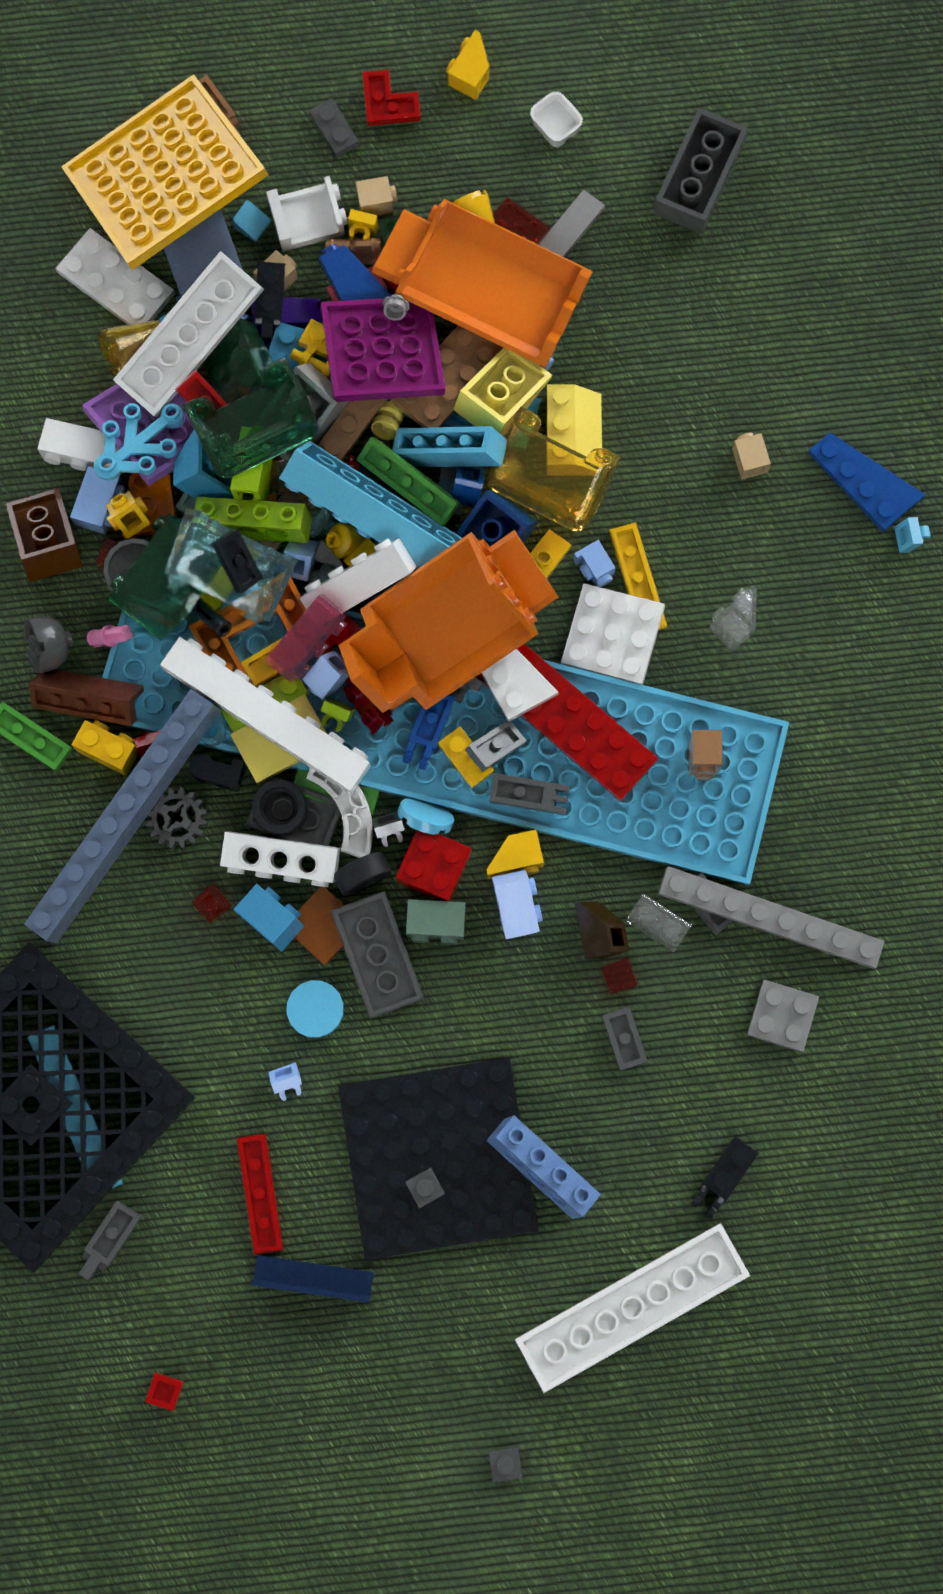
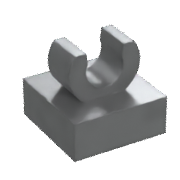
M397 811L372 819L377 839L381 838L382 844L385 847L388 846L387 837L391 834L397 836L399 843L403 842L401 831H404V826Z

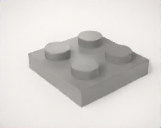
M763 980L747 1036L798 1052H804L819 996Z

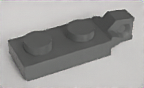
M117 1200L85 1247L82 1258L87 1262L79 1272V1275L91 1281L98 1269L104 1272L107 1267H110L142 1216Z

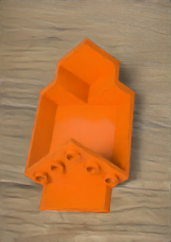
M515 530L490 547L483 538L478 540L470 532L362 607L360 611L366 627L338 646L351 681L382 713L388 709L393 711L412 697L427 710L538 635L539 633L534 625L537 621L534 614L559 598V596Z

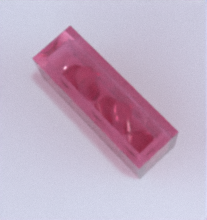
M319 594L264 661L290 683L295 678L301 680L311 669L308 662L313 656L319 659L329 647L325 643L332 634L337 637L347 626L344 619L348 615L324 594Z

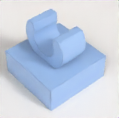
M296 1062L269 1071L274 1094L279 1093L283 1101L287 1100L285 1090L290 1088L296 1090L297 1096L301 1095L300 1085H302Z

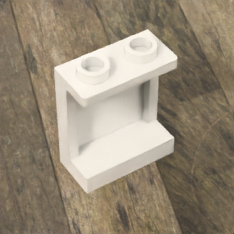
M330 176L324 177V184L283 195H278L277 189L266 191L282 252L345 235L343 225L348 224L344 208L339 209L337 201L341 200L338 185H332Z

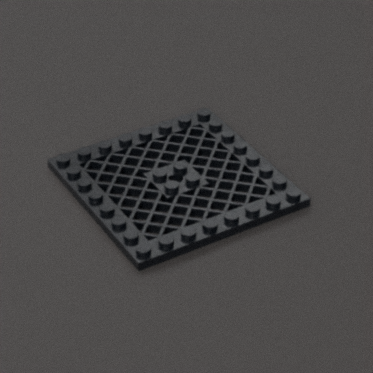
M30 942L0 972V1241L32 1272H36L196 1097ZM32 984L37 990H27V988ZM38 995V1010L24 1011V996ZM44 996L58 1009L44 1010ZM18 999V1011L6 1012ZM45 1015H58L59 1030H44ZM24 1016H38V1031H24ZM65 1016L79 1029H65ZM4 1017H18V1032H4ZM79 1034V1049L65 1050V1035ZM44 1035H59V1050L44 1051ZM85 1035L99 1048L85 1049ZM38 1036V1051L25 1052V1037ZM18 1037V1052L4 1053V1038ZM100 1053V1069H86V1054ZM79 1054V1070H65V1055ZM59 1055V1071H44V1056ZM106 1055L120 1068H106ZM39 1056V1070L32 1064L25 1069V1057ZM18 1057V1073H5L4 1058ZM106 1073H120L121 1088L106 1089ZM126 1073L141 1087L127 1088ZM86 1074H100V1089L86 1090ZM59 1075V1089L45 1076ZM65 1075H80V1090L65 1091ZM5 1078H17L5 1090ZM141 1092V1108H127V1093ZM121 1093V1109H107L106 1094ZM147 1093L153 1098V1100L148 1105ZM100 1094L101 1110H86V1095ZM80 1095V1111H67L73 1103L66 1096ZM31 1097H36L39 1100V1109L35 1113L29 1114L25 1110V1102ZM127 1113H140L127 1127ZM107 1114H121V1129L107 1130ZM86 1115H101V1130L86 1131ZM65 1116H80V1131L66 1132ZM60 1119V1132L47 1133ZM5 1122L18 1134L5 1135ZM121 1134L107 1149V1135ZM101 1135V1151L86 1152V1136ZM80 1136L81 1152L66 1153V1137ZM60 1137V1153L46 1154V1138ZM19 1139V1155L5 1156V1140ZM25 1141L32 1147L39 1142L40 1154L26 1155ZM100 1156L87 1170V1157ZM81 1157V1173L67 1174V1158ZM60 1158V1174L46 1175V1159ZM40 1159V1175L26 1176V1160ZM19 1160V1176L5 1177V1161ZM67 1178H80L67 1192ZM46 1179H60L61 1195L46 1196ZM26 1180H40V1196L26 1197ZM5 1181H19V1197L6 1198ZM47 1200H59L47 1213ZM26 1201H40V1217L26 1218ZM6 1202H19L20 1216ZM27 1222L39 1223L34 1228H32Z

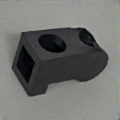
M199 754L192 758L189 768L197 781L239 793L247 765L245 761L233 758L232 764L228 765L213 761L206 754Z

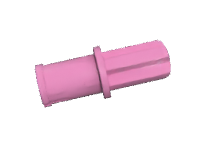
M110 624L105 625L102 629L90 630L87 634V642L90 646L93 645L94 648L103 645L113 647L120 642L132 639L133 633L129 625L115 627Z

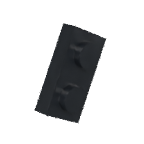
M231 529L211 543L236 593H243L263 579L238 529Z

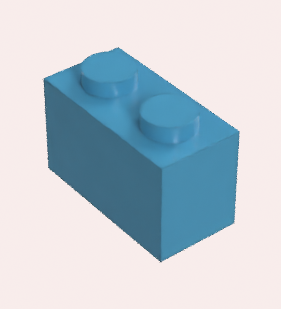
M256 884L234 910L242 919L282 952L303 929L304 925L298 920L301 914L290 904H287L285 907L278 902L281 897L270 887L264 890Z

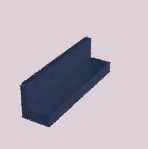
M257 1255L254 1279H251V1285L370 1302L374 1272Z

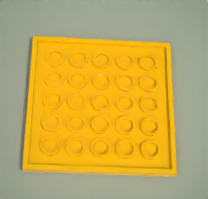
M194 74L61 166L132 270L269 175Z

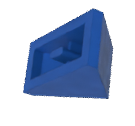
M458 467L451 496L461 502L460 504L474 507L480 499L486 469Z

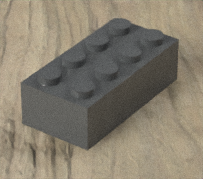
M698 108L656 197L653 214L703 235L744 147L748 128Z

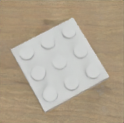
M583 584L561 664L643 685L665 604Z

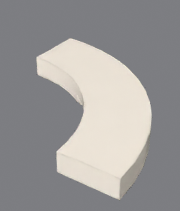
M310 768L306 779L325 789L334 799L341 812L344 827L341 852L358 858L370 854L373 841L372 816L360 786L358 785L351 795Z

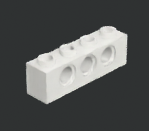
M227 831L224 834L220 866L228 867L227 872L234 874H244L245 870L256 871V877L272 879V875L277 874L284 875L283 881L300 883L301 878L312 880L311 885L328 887L329 882H336L334 873L338 871L341 848ZM250 847L255 848L259 853V859L255 864L250 863L246 859V851ZM277 852H283L287 856V864L283 868L276 866L274 863V855ZM305 856H311L315 860L316 865L312 872H307L302 867V860Z

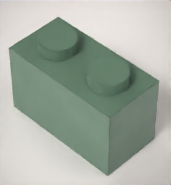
M408 899L406 936L412 938V942L429 943V939H441V944L457 945L458 940L464 941L466 902Z

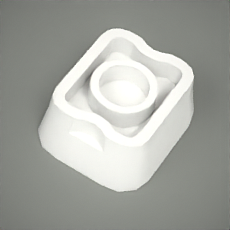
M560 92L548 94L531 108L530 115L535 127L554 147L563 145L568 138L575 136L582 125L583 118L581 114Z

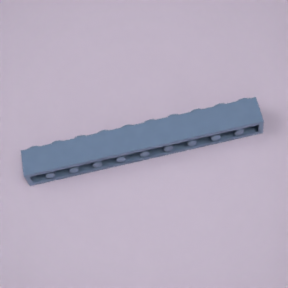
M190 689L24 925L44 940L58 943L222 711L221 709Z

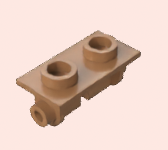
M363 238L354 239L353 241L350 239H326L325 248L336 244L337 247L345 244L363 265H375L376 258L381 253L380 238H370V241H363Z

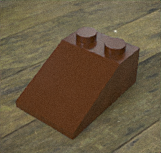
M59 488L6 503L20 558L29 583L83 567Z

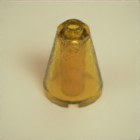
M160 320L105 328L99 331V346L105 361L109 360L114 366L110 369L114 377L117 376L161 323Z

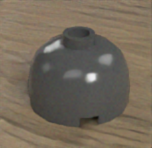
M42 616L26 619L23 626L24 641L29 640L30 649L26 651L34 672L46 673L59 668L65 663L69 654V648L73 646L71 633L65 631L62 624L54 618Z

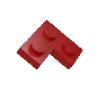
M389 69L362 72L368 126L421 121L418 92L391 94Z

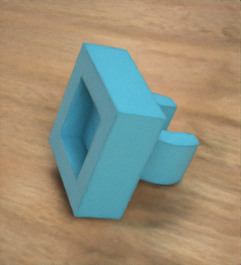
M908 517L894 527L899 553H909L923 544V538L931 537L929 526H919L918 517Z

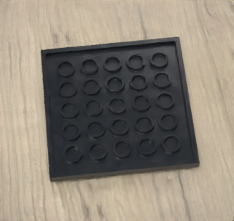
M510 1057L338 1085L365 1260L539 1231L531 1181L486 1141L505 1118L514 1115L520 1120ZM431 1168L445 1195L419 1208L405 1182Z

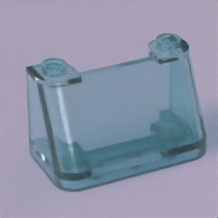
M186 509L165 569V573L169 575L168 581L184 587L186 583L244 611L243 617L258 624L261 619L270 622L298 559L286 553L283 555L273 548L264 546L241 534L263 579L243 593H236L211 545L213 541L231 529L220 524L215 519H209L210 515L198 509Z

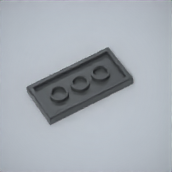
M385 891L331 910L370 1019L424 999Z

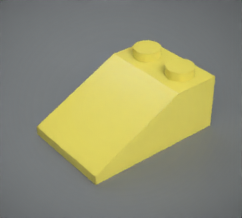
M503 348L460 390L453 410L472 425L491 426L504 436L545 387L552 374L537 363Z

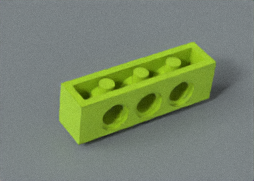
M197 497L192 523L201 536L221 537L231 529H238L243 539L308 543L313 517L303 503Z

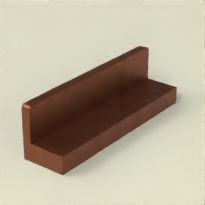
M60 670L39 673L28 683L32 708L132 726L137 721L135 700L144 692V686L140 684Z

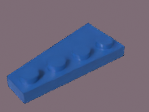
M828 433L808 452L882 532H885L925 496L924 493L832 433Z

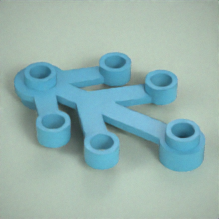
M127 404L123 410L126 418L124 446L116 453V438L120 435L118 423L109 420L102 426L105 436L104 453L94 462L96 475L106 481L115 480L120 473L152 475L156 471V465L152 457H141L138 462L125 460L131 455L174 457L177 454V446L174 440L164 439L160 444L146 443L166 427L176 429L182 426L185 420L182 408L176 404H167L162 409L161 416L137 435L138 421L141 419L142 413L137 404ZM130 411H137L134 415H128ZM176 412L173 416H168L169 413ZM109 428H116L115 431L111 433L107 432ZM167 446L173 447L170 451L164 450ZM112 463L108 468L103 467L106 464ZM146 463L151 464L149 468H142Z

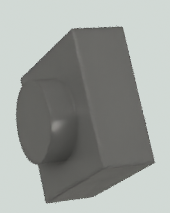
M431 1168L405 1182L419 1208L445 1195Z
M518 1447L489 1451L493 1482L522 1478Z

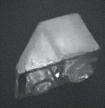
M754 585L747 591L745 588L739 590L732 597L733 603L727 608L721 606L711 616L713 619L710 625L711 631L731 652L753 635L755 630L757 588Z

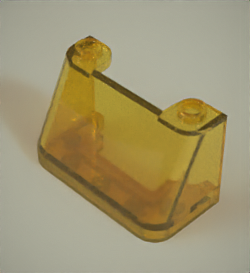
M520 407L505 436L507 446L502 466H492L487 479L488 486L498 494L569 530H584L603 503L620 456L605 448H596L586 457L539 433L541 420L538 415Z

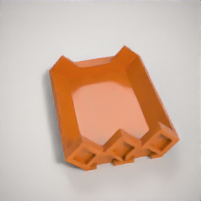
M446 199L439 206H433L428 220L404 209L372 269V273L398 285L395 294L402 296L403 299L543 367H546L550 361L558 341L563 335L593 271Z

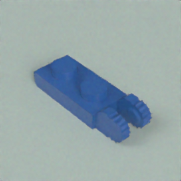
M448 695L427 710L421 706L408 738L409 744L402 762L409 764L412 761L416 744L426 747L419 762V769L426 770L432 752L436 750L456 697Z

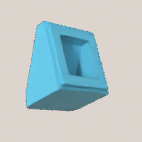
M248 200L245 201L232 219L234 229L257 242L271 222L268 216Z

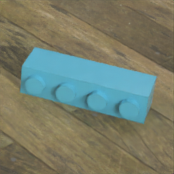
M491 426L397 428L392 451L413 467L502 466L508 440Z

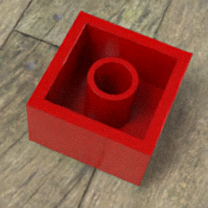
M417 830L397 873L396 881L398 884L435 900L451 902L471 857L472 850L470 847L440 834L433 835Z

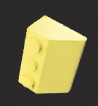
M575 384L547 385V475L602 474L601 394Z

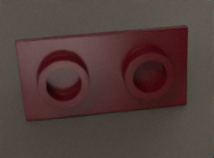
M350 679L343 690L346 693L347 699L355 706L362 722L369 728L371 733L375 735L382 725L387 727L394 722L392 719L393 713L389 709L382 713Z

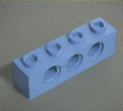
M514 1115L505 1118L486 1140L572 1219L583 1217L601 1195Z

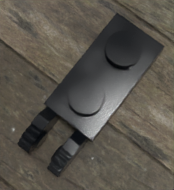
M734 1136L701 1183L703 1186L690 1205L695 1208L699 1206L708 1190L718 1196L707 1209L706 1216L711 1219L723 1201H727L759 1152Z

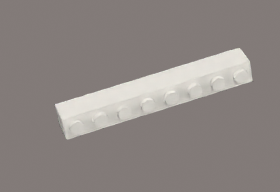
M181 637L178 638L160 664L165 672L352 795L370 768V762L367 761L368 755L356 747L350 750L344 746L343 743L345 741L337 734L330 732L328 735L320 730L321 725L313 718L306 716L303 719L296 714L297 709L285 700L279 703L273 699L272 696L274 694L262 685H259L258 688L248 682L250 678L238 669L232 672L225 667L226 662L214 653L208 656L202 652L203 647L195 640L189 638L185 641Z

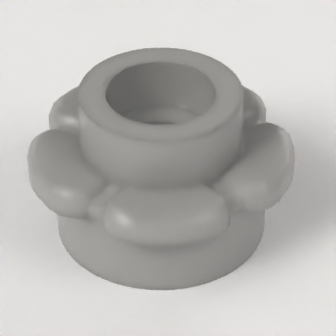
M397 294L385 297L382 302L384 314L391 320L403 319L410 308L409 302Z

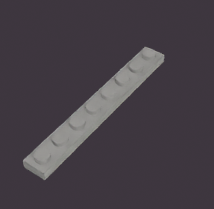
M669 866L666 867L657 894L872 969L877 968L884 941Z

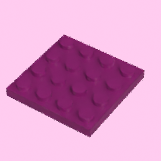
M384 298L321 302L320 310L334 400L346 402L445 395L446 387L434 314L409 302L410 308L405 317L396 321L385 316L384 306L382 305Z

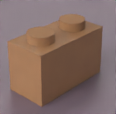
M722 730L692 731L688 742L689 776H696L697 780H711L713 776L718 775L722 766Z

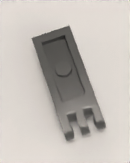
M494 773L489 803L566 815V808L555 805L556 803H568V797L557 795V793H569L570 786Z

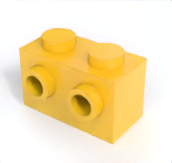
M84 720L71 744L78 753L127 776L139 754L135 744H133L134 739L121 732L118 736L108 732L110 728L97 720L93 724Z

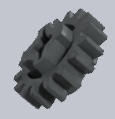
M169 788L168 796L165 797L162 794L159 798L160 801L153 807L154 810L150 811L147 817L152 819V821L146 823L147 828L155 829L150 835L153 839L160 836L158 843L162 847L169 842L171 850L175 849L176 844H179L185 850L186 842L190 841L191 844L196 845L194 837L196 835L204 836L200 828L208 826V822L202 819V817L208 815L206 809H199L204 803L201 799L194 801L196 796L194 792L191 791L185 796L183 788L179 789L178 794H175L172 788ZM179 801L177 805L167 806L171 802ZM192 807L195 811V823L189 817ZM159 815H161L165 821V824L162 827L163 830H161L159 826ZM173 815L177 817L180 815L183 820L181 823L177 821L174 823L171 818ZM187 832L183 836L175 837L177 833Z

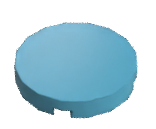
M413 798L403 799L397 811L401 820L406 818V824L411 828L433 835L439 834L440 830L444 834L449 833L455 821L454 816L444 807Z
M310 980L300 984L291 992L287 1001L286 1014L290 1024L299 1034L308 1038H320L331 1034L339 1027L344 1016V1004L340 993L332 985L324 981Z

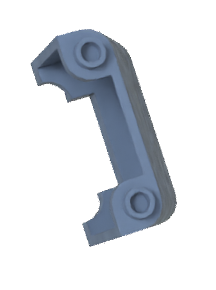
M221 209L164 248L180 296L175 297L177 302L220 251L242 269Z

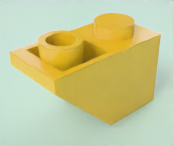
M474 30L470 38L466 37L460 47L459 56L457 59L453 58L450 61L446 70L448 85L475 100L489 80V63L480 32Z
M531 830L509 835L488 866L487 878L492 879L495 876L526 870L527 875L538 873L539 868L544 866L537 831Z

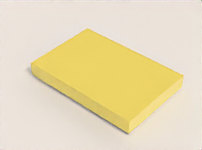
M305 694L289 702L297 709V715L303 719L306 716L313 718L321 725L319 729L326 733ZM247 725L230 734L257 785L301 762Z

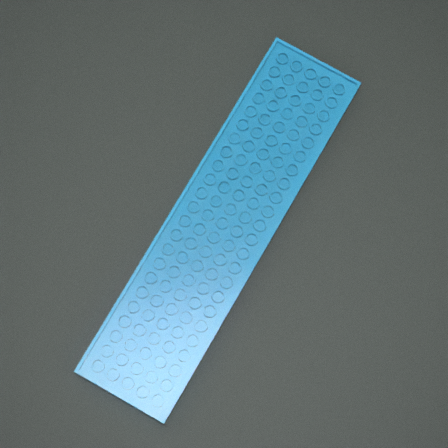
M165 564L168 578L173 574L179 573L185 577L188 585L195 586L197 589L208 577L206 574ZM138 569L134 570L133 576L140 574ZM252 586L243 593H236L234 591L220 609L260 588ZM164 592L156 601L145 606L138 607L124 604L118 626L129 625L133 637L126 642H120L116 646L111 647L102 676L105 679L144 686V692L135 700L137 721L128 727L147 732L162 730L191 689L165 672L160 664L179 637L185 641L189 638L196 641L189 625L200 620L192 611L182 609L174 597H169ZM349 610L345 611L361 629L366 627L362 614ZM275 614L228 640L239 661L242 662L288 635V632L278 614ZM331 620L327 621L326 623L318 627L322 634L320 639L323 642L329 638V636L323 631V628ZM310 644L306 648L309 654L302 662L275 677L277 678L295 668L309 695L306 697L320 722L326 715V713L320 710L324 701L329 698L355 708L347 699L346 693L343 690L348 683L346 681L335 694L324 699L314 695L309 690V686L303 681V678L319 659L314 653L315 649ZM336 645L331 651H335L343 659L338 645ZM546 661L658 757V761L620 802L521 716L513 719L511 722L526 739V743L493 765L494 773L570 786L569 793H557V795L568 797V803H556L555 805L566 808V815L489 803L494 773L471 789L438 745L436 750L432 752L426 770L419 769V762L426 747L416 744L412 761L409 764L402 762L409 744L408 738L422 706L414 697L391 711L394 722L387 727L382 725L375 735L364 725L357 710H355L352 719L345 722L344 728L339 732L335 731L337 720L334 718H330L328 724L323 726L328 735L330 732H333L345 741L343 745L350 750L356 747L368 755L367 761L370 762V768L358 785L700 874L702 872L707 876L749 886L789 722ZM484 685L479 692H475L469 687L462 703L454 702L440 740L461 726L472 742H475L507 721L505 714L489 688ZM220 712L198 745L241 755L230 736L233 732L224 715ZM693 730H722V766L718 775L713 776L711 780H697L696 776H689L688 742ZM303 762L290 767L291 769L309 772L310 769Z

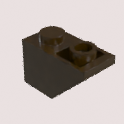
M598 901L575 903L585 959H604L630 951L623 921Z

